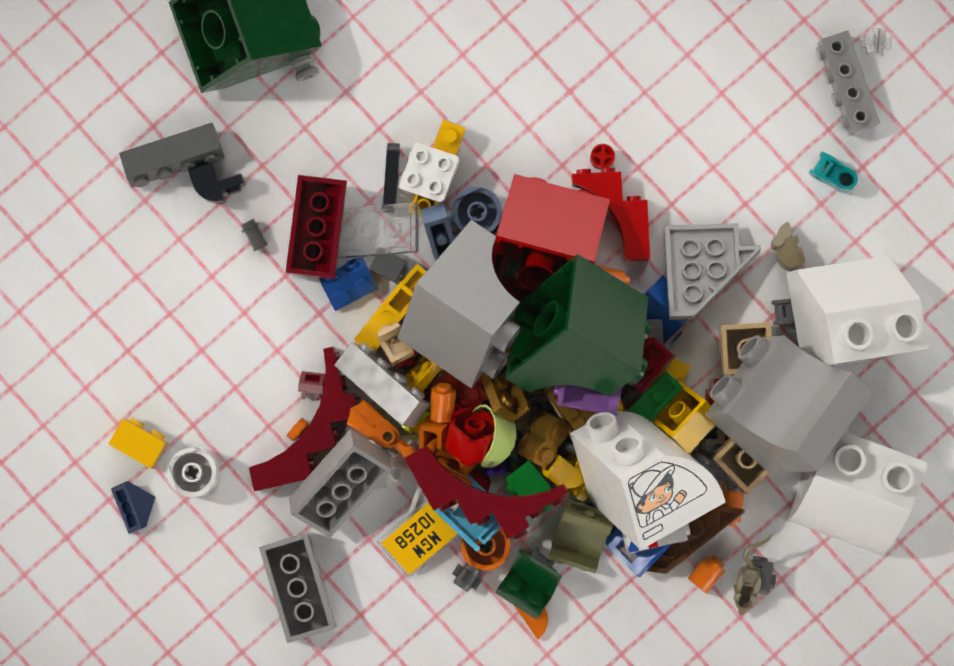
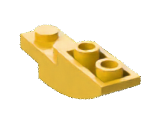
M443 119L433 148L457 156L467 127ZM415 194L409 213L422 217L420 209L437 205L439 202Z
M416 264L372 315L354 340L359 344L364 342L374 349V354L381 346L377 333L387 324H395L397 322L400 324L402 322L416 283L427 271Z

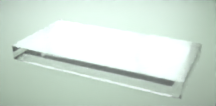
M411 202L344 208L337 259L417 253L419 204Z

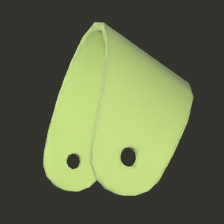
M480 404L473 412L480 413L481 410L492 414L494 418L493 442L483 462H481L482 467L491 468L502 463L513 450L517 436L516 424L495 414L492 406Z

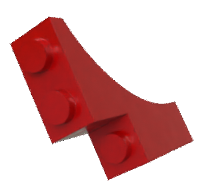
M602 168L599 173H591V169L576 170V174L571 176L572 187L610 199L608 210L621 233L624 262L649 261L650 241L647 200H642L641 196H628L627 201H623L621 171L616 172L615 168Z

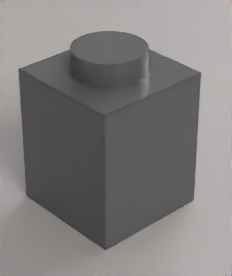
M380 247L369 270L396 284L398 279L402 281L405 278L409 268L406 267V260Z

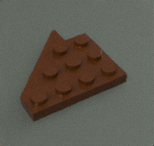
M716 480L726 500L728 482ZM725 503L691 521L688 523L690 535H687L688 540L682 543H673L647 571L668 574L745 513V509L725 507Z

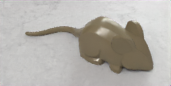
M789 222L784 223L779 228L777 235L773 238L770 245L776 251L779 266L784 270L794 271L804 265L806 261L802 248L797 245L799 243L798 236H792Z
M771 534L765 540L749 545L743 553V558L748 566L740 567L736 585H733L735 591L734 600L740 615H744L753 604L757 603V592L761 588V571L755 568L753 562L748 558V552L768 542L772 537Z

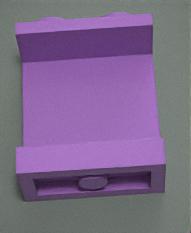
M555 385L554 395H558L557 405L596 413L608 412L617 416L622 387L608 397L603 393L585 387Z

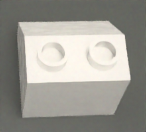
M889 256L798 269L786 273L799 348L814 358L833 366L929 349L921 300Z

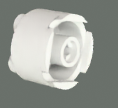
M185 448L178 451L172 457L167 468V479L170 486L176 492L186 497H199L209 493L217 485L220 475L219 464L216 458L209 451L202 448ZM191 466L199 470V473L196 474V479L194 476L188 475V472L191 471Z

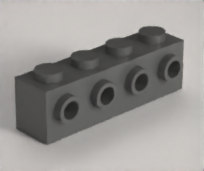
M213 122L119 153L131 188L144 187L151 181L168 179L175 173L188 172L203 164H214L225 157Z

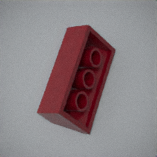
M298 175L285 271L288 275L335 279L347 180Z

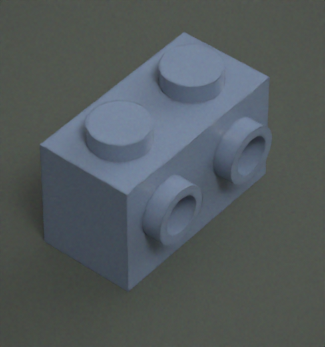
M444 203L420 209L435 261L458 236L457 231L452 232L451 226L455 225L451 210H445Z

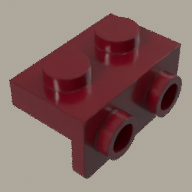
M648 335L643 348V358L647 360L646 372L641 380L633 385L643 394L676 357L651 335Z

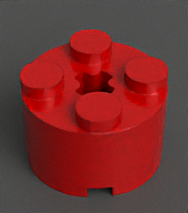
M467 407L455 411L451 417L444 447L465 466H473L474 463L483 462L484 457L490 450L495 427L494 418L487 411L481 410L478 413L473 412V408Z

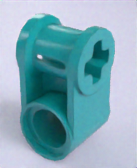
M825 152L819 154L820 159L814 169H810L809 174L816 180L831 186L839 192L847 193L851 191L858 181L856 172ZM827 164L825 170L822 172L821 170L823 169L824 165ZM841 175H848L852 180L851 185L843 186L839 181V177Z

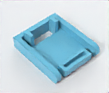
M470 475L466 476L472 480V487L485 491ZM460 506L454 512L450 508L443 512L439 508L435 510L477 552L481 548L474 542L479 539L485 545L501 528L493 513L489 514L491 518L489 521L477 526L476 522L470 525Z

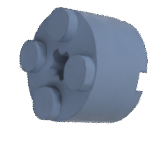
M472 187L464 190L459 194L453 205L454 223L460 232L472 220L489 232L494 233L499 227L502 218V207L498 197L493 192L481 187ZM475 207L478 210L483 209L484 211L479 219L476 216H471Z

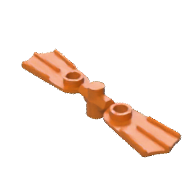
M366 400L350 409L347 421L349 427L385 448L394 447L404 457L417 451L414 446H409L401 440L399 431ZM387 432L392 434V440L389 442L384 439V435ZM438 460L451 474L471 486L472 480ZM456 499L452 500L454 505L458 503Z

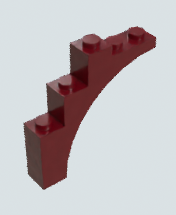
M334 347L323 349L326 367L324 390L319 407L310 425L299 439L284 452L266 462L249 467L254 492L305 480L316 468L314 458L309 459L308 454L334 448L336 442L340 441L337 427L333 428L332 423L348 420L350 409L361 403V398L356 397L354 392L349 394L344 392V390L348 389L346 376L341 375L340 370L334 366L341 357L340 351L335 352Z
M428 445L404 458L433 511L438 508L441 512L454 505L452 500L456 499L470 525L475 522L477 526L482 525L491 519L489 514L493 513L507 539L513 536L514 540H517L528 533L526 529L530 527L526 519L527 516L530 515L531 519L541 515L545 512L543 507L552 503L553 507L567 500L565 495L569 493L564 483L547 491L530 495L505 496L485 492L468 485L451 474L437 460Z

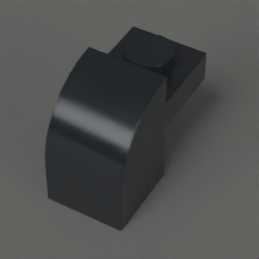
M212 163L188 171L195 191L210 203H226L223 193L227 192L228 195H233L241 192V187L246 186L242 174L219 181Z

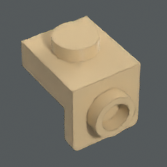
M399 322L387 324L377 333L379 344L392 366L414 356L412 348L398 339L401 330Z

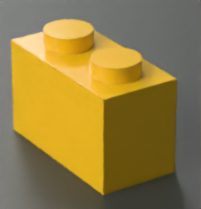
M133 417L130 420L123 418L108 444L146 467L154 469L169 444L164 441L166 436L154 429L150 433L142 428L144 423Z

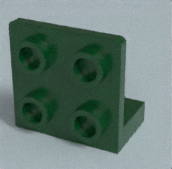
M520 549L509 573L495 593L537 620L552 599L562 575L553 567L537 560L533 554Z

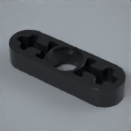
M387 143L383 194V213L395 214L400 143Z

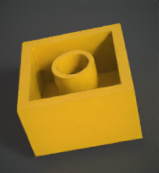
M680 382V385L684 388L651 422L689 454L716 425L705 416L711 405Z

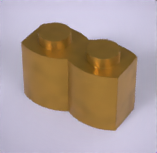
M541 409L534 416L529 432L521 439L517 453L546 469L553 462L557 448L566 439L570 425Z

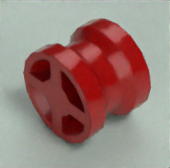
M598 144L591 151L590 162L592 166L598 170L611 167L615 159L613 148L607 144Z

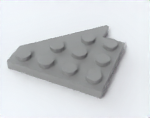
M738 223L664 226L669 320L695 319L760 253L761 245L740 246Z

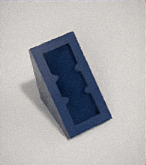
M129 481L111 488L128 533L130 534L146 527L155 496Z

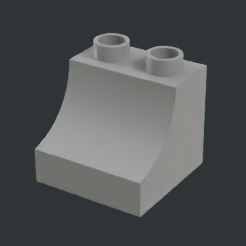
M472 220L416 283L398 335L399 340L470 388L474 386L483 373L492 379L500 373L509 358V353L506 351L510 348L521 330L520 326L512 322L520 302L502 286L493 268L492 247L496 236Z
M757 335L749 339L740 349L738 358L743 363L733 376L731 374L725 375L712 388L710 397L715 402L705 416L767 472H817L873 391L853 372L835 368L814 358L795 345L785 335L761 338Z

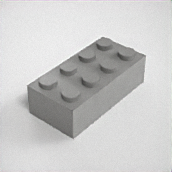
M350 429L289 497L291 515L331 538L392 471L389 453Z
M309 532L259 547L287 643L335 629L337 625Z

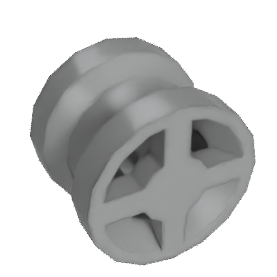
M313 54L298 57L290 62L292 68L296 70L295 77L297 81H304L319 74L318 68L313 63L315 60Z

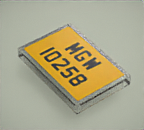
M426 499L377 540V544L410 579L459 538L460 535L433 511Z

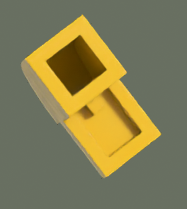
M556 453L553 462L546 469L539 465L536 468L556 485L564 483L566 488H575L584 483L577 455L569 453L566 459Z

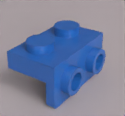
M363 257L350 259L345 265L337 268L335 279L319 278L335 311L378 290V286Z

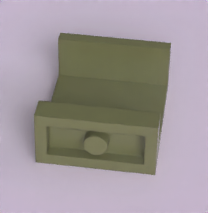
M567 499L548 559L596 574L599 559L607 536L610 535L613 523L596 507Z

